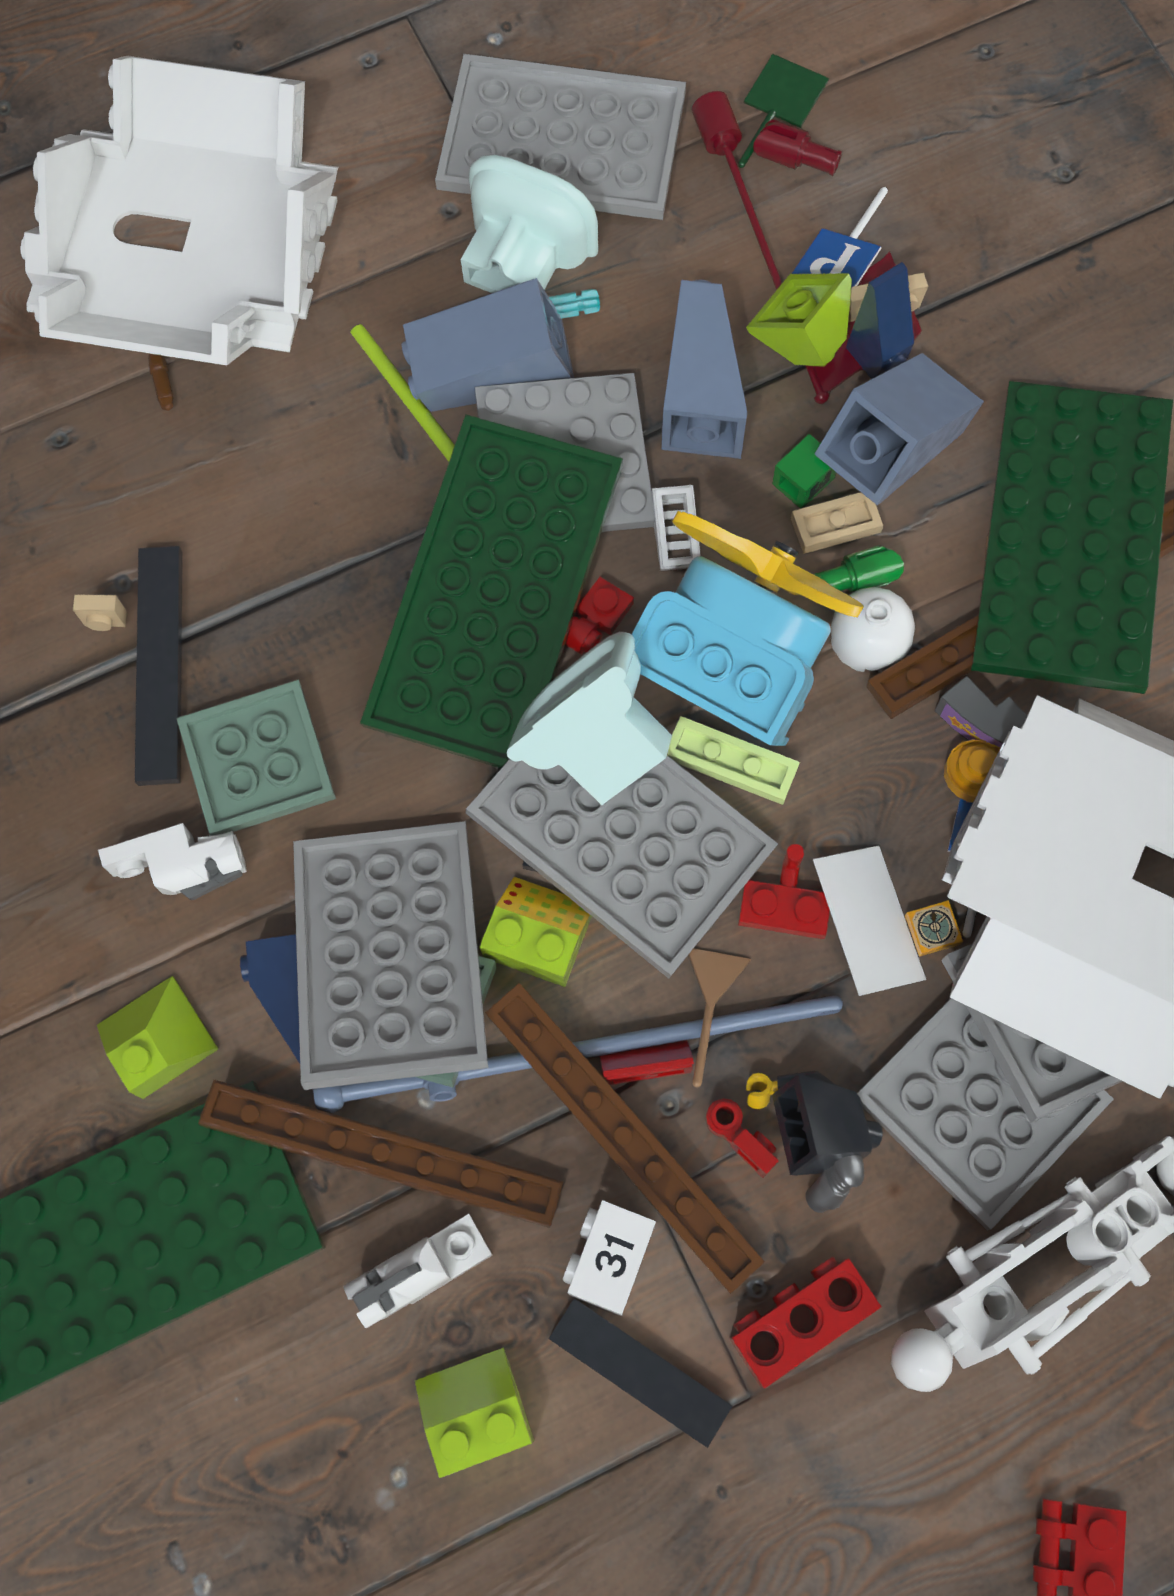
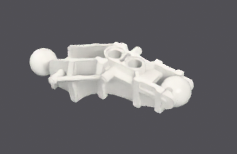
M1166 1136L1156 1144L1138 1153L1127 1166L1096 1183L1095 1186L1097 1188L1091 1192L1081 1177H1074L1064 1187L1068 1192L1065 1196L1023 1220H1018L964 1251L962 1246L959 1248L956 1246L948 1251L946 1258L959 1275V1279L964 1286L948 1298L930 1306L924 1311L936 1328L935 1331L911 1329L904 1332L896 1341L891 1354V1365L896 1378L909 1389L931 1392L940 1388L951 1374L953 1355L961 1367L965 1369L993 1357L1009 1348L1025 1373L1032 1375L1041 1369L1042 1362L1039 1360V1357L1087 1319L1089 1314L1130 1281H1132L1134 1286H1142L1147 1283L1151 1275L1139 1259L1168 1235L1174 1233V1206H1171L1147 1171L1157 1165V1176L1161 1186L1174 1196V1136ZM1041 1221L1029 1231L1031 1237L1022 1243L1003 1244ZM1068 1231L1066 1241L1071 1255L1079 1263L1092 1267L1026 1310L1003 1275ZM1102 1290L1081 1309H1077L1065 1319L1069 1313L1067 1306L1086 1293ZM984 1305L988 1308L990 1316L986 1313ZM1040 1340L1032 1347L1027 1342Z

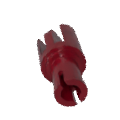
M774 119L766 123L753 144V150L759 157L794 170L804 164L826 172L831 176H834L842 156V151L840 150L837 151L812 142L808 131Z

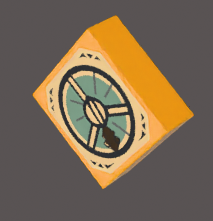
M949 900L906 913L905 918L919 957L963 943Z

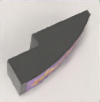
M967 676L941 697L935 709V712L967 740H984L999 749L1012 727L1016 726L1021 729L1027 718V715L1010 697L996 707Z

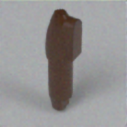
M149 353V370L153 377L157 400L163 410L169 411L173 408V393L168 376L167 362L164 355Z

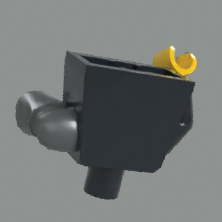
M818 1071L777 1076L776 1081H771L768 1076L762 1073L752 1074L747 1080L746 1090H760L762 1092L750 1093L747 1097V1104L753 1109H762L769 1104L772 1095L790 1175L821 1174L806 1191L805 1197L808 1205L818 1213L839 1208L849 1194L850 1189L862 1184L864 1179L863 1159L871 1154L872 1148H877L880 1145L883 1137L881 1125L876 1121L865 1119L860 1097L855 1091L837 1086Z

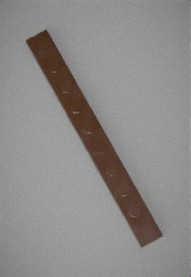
M1174 499L1164 504L1160 558L1174 550ZM978 615L868 680V690L890 719H893L972 671L971 666Z

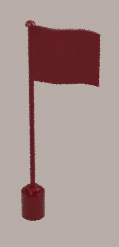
M722 91L706 93L694 102L691 109L707 152L719 156L725 155L777 290L782 281L732 153L740 143L742 133L726 93ZM890 251L884 258L866 271L857 286L869 284V282L896 266ZM912 311L915 340L921 334L922 329L915 312ZM855 321L848 322L847 339L836 351L834 358L825 366L805 365L816 392L814 401L818 404H825L832 390L855 373L863 370L846 349Z

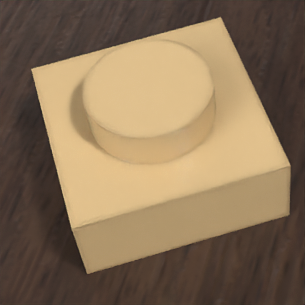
M116 595L74 596L73 611L84 626L97 631H108L111 627H126L127 611Z

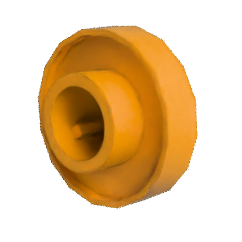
M972 739L961 742L952 749L944 765V778L948 788L957 797L967 802H974L1000 749L984 740Z

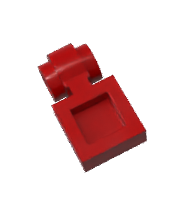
M599 576L577 606V615L582 618L578 619L574 616L566 639V646L579 654L587 653L600 643L603 634L598 631V628L612 635L633 606L634 597Z
M718 1099L709 1106L705 1117L708 1129L714 1135L727 1140L731 1144L730 1147L764 1178L779 1162L773 1155L777 1150L776 1147L759 1131L752 1135L746 1128L743 1129L741 1127L743 1121L742 1110L733 1100ZM720 1111H726L731 1115L732 1122L728 1125H722L717 1121L716 1114Z

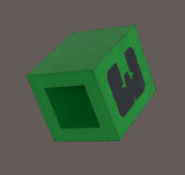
M810 434L775 465L772 485L800 509L812 501L835 479L836 472L815 455L821 442H818Z

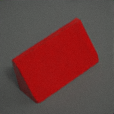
M687 1040L600 1056L603 1078L609 1085L691 1073L694 1066L693 1056Z

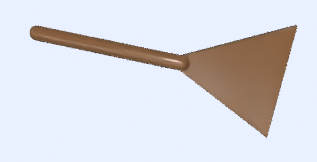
M693 949L688 955L706 1002L693 1077V1086L696 1088L702 1084L714 1006L751 962L749 958L700 949Z

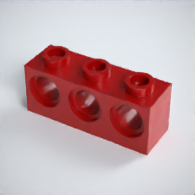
M832 1256L810 1271L815 1280L805 1287L799 1289L794 1282L772 1297L776 1304L773 1309L762 1316L755 1309L733 1324L738 1333L729 1339L761 1388L765 1389L882 1308L849 1258L837 1263ZM837 1278L845 1280L852 1289V1298L843 1307L833 1303L829 1297V1286ZM797 1305L807 1306L814 1315V1324L806 1333L797 1332L790 1323V1313ZM760 1331L771 1334L776 1343L774 1354L767 1360L756 1358L751 1351V1340Z

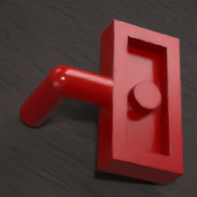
M792 844L788 847L783 860L780 885L751 880L745 884L738 926L825 939L830 909L824 892L797 888L800 864L804 856L802 846Z

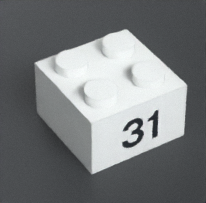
M603 1200L599 1210L590 1208L580 1232L581 1238L587 1240L581 1256L572 1254L563 1277V1281L570 1284L567 1293L622 1316L656 1221Z

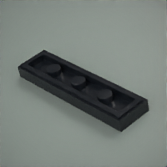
M575 1298L549 1337V1340L707 1448L733 1407Z

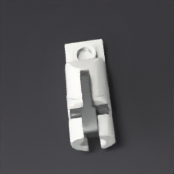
M183 823L98 850L102 866L113 877H134L144 872V867L148 866L154 886L162 894L175 895L182 893L189 900H195L220 886H224L242 877L243 873L247 872L241 847L233 831L219 835L198 837V842L195 843L193 835Z
M468 1214L430 1238L425 1237L404 1251L387 1259L343 1287L348 1299H353L360 1311L357 1313V1316L365 1328H368L408 1304L416 1303L493 1255L472 1217Z

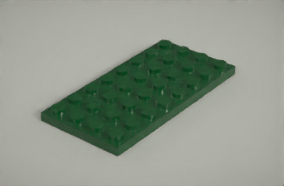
M1009 381L972 658V671L1139 694L1146 693L1149 685L1173 399Z
M465 414L360 721L363 727L498 768H502L508 762L507 750L521 717L533 700L554 679L621 474L623 458Z
M254 1081L240 1086L260 1093ZM204 1103L0 1199V1405L325 1249L285 1151L200 1126L198 1122L205 1105Z

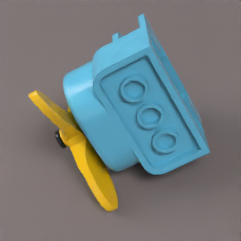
M677 511L672 522L678 529L715 550L725 559L757 575L755 582L758 584L756 585L703 556L693 558L676 592L665 591L653 596L632 633L635 638L634 651L638 655L641 665L640 674L769 745L786 746L790 739L786 737V734L798 712H801L805 706L804 701L813 685L814 676L811 667L827 640L831 627L826 621L775 595L773 591L778 593L781 588L793 595H802L836 612L857 618L864 606L851 596L832 587L825 580L793 564L796 558L792 555L797 556L799 553L793 548L776 540L774 545L778 547L773 546L771 551H768L748 539L736 536L695 515Z

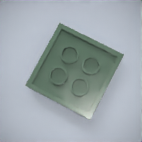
M299 680L177 718L210 835H219L230 831L235 832L336 799Z

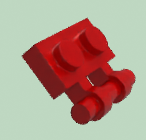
M1043 1498L1042 1517L1036 1518V1534L1040 1535L1039 1565L1034 1564L1033 1581L1037 1582V1596H1057V1586H1068V1596H1122L1127 1511L1073 1503L1072 1523L1061 1521L1062 1501ZM1060 1538L1071 1539L1069 1569L1058 1568Z

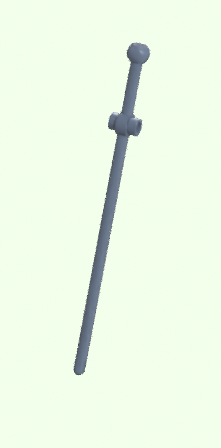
M828 996L713 1017L710 1036L835 1014L842 1009L843 1001L838 996ZM703 1019L572 1043L585 1058L696 1039L700 1038ZM519 1052L489 1057V1068L459 1071L453 1088L417 1077L317 1088L313 1089L317 1110L327 1113H334L340 1110L344 1102L419 1088L429 1090L430 1100L441 1102L456 1097V1085L459 1081L530 1069L532 1067Z

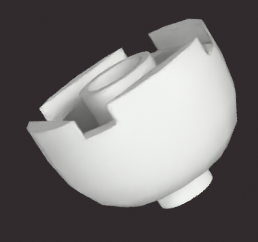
M870 587L859 589L850 594L849 596L862 603L864 607L858 618L834 612L831 623L832 649L843 663L856 671L864 672L867 669L871 671L879 670L878 673L883 672L903 660L910 651L915 632L912 610L902 597L891 590Z

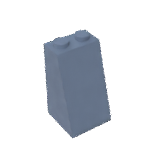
M537 278L403 325L406 341L402 342V351L412 371V376L408 377L409 388L413 397L416 400L420 399L431 412L476 404L475 387L574 378L562 319Z
M681 280L663 408L661 450L741 459L747 408L722 284L710 283L706 280Z
M921 353L854 388L816 450L815 455L873 503L878 505L965 431L984 401Z

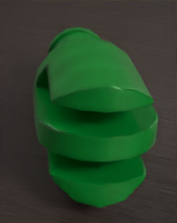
M879 545L845 555L843 561H841V566L813 575L825 580L839 591L848 589L850 592H855L863 588H879L898 580L904 572V562L895 551Z

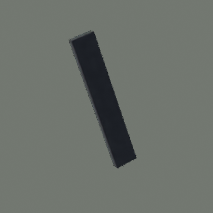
M179 546L138 548L135 783L138 786L181 783V732L177 718L181 717L183 552Z

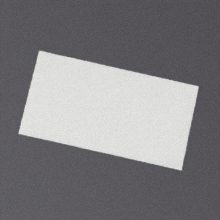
M874 846L813 859L859 996L926 980L880 847Z

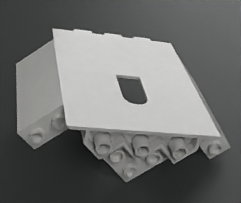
M123 56L113 59V64L110 66L108 74L109 86L113 89V105L109 111V125L113 129V133L83 129L80 136L68 134L56 138L52 147L37 152V157L34 161L33 174L35 180L38 181L34 213L39 226L24 232L21 242V255L25 259L26 274L32 283L27 301V311L35 313V319L39 323L40 336L221 365H228L250 347L290 352L298 319H306L310 307L313 290L307 289V285L312 282L314 273L319 272L325 250V243L319 242L320 236L325 234L327 226H331L337 204V197L331 196L334 182H336L338 167L302 162L305 81L134 56ZM130 214L191 222L182 252L121 242L114 235L115 226L120 219Z
M1037 695L1021 729L1013 726L1011 731L1008 732L950 850L942 878L943 881L952 885L947 897L987 916L953 981L950 998L1160 1099L1168 1085L1174 1088V898L1132 878L1145 846L1174 858V741L1080 698L1073 711Z

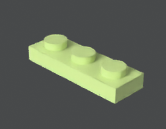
M680 716L672 734L667 756L679 765L782 805L785 802L800 764L796 760Z

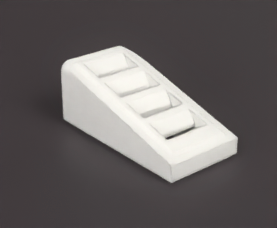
M693 485L652 488L651 495L655 518L654 530L660 571L687 569L693 558L701 556L699 541L688 535V540L667 542L666 535L686 533L676 526L665 527L664 520L673 519L677 511L696 516ZM683 503L684 510L663 512V505ZM690 549L691 556L668 558V550Z

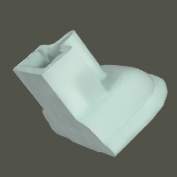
M500 155L481 156L472 163L469 183L476 233L461 258L465 283L487 292L495 293L537 278L545 290L555 269L576 268L587 257H594L598 254V220L595 209L587 197L574 185L556 175Z
M618 632L608 636L550 682L533 700L521 717L507 750L508 758L515 762L522 760L529 766L537 769H550L557 765L562 766L601 805L666 759L672 735L634 698L640 677L641 665L638 655L634 651L635 638L633 635L626 632Z

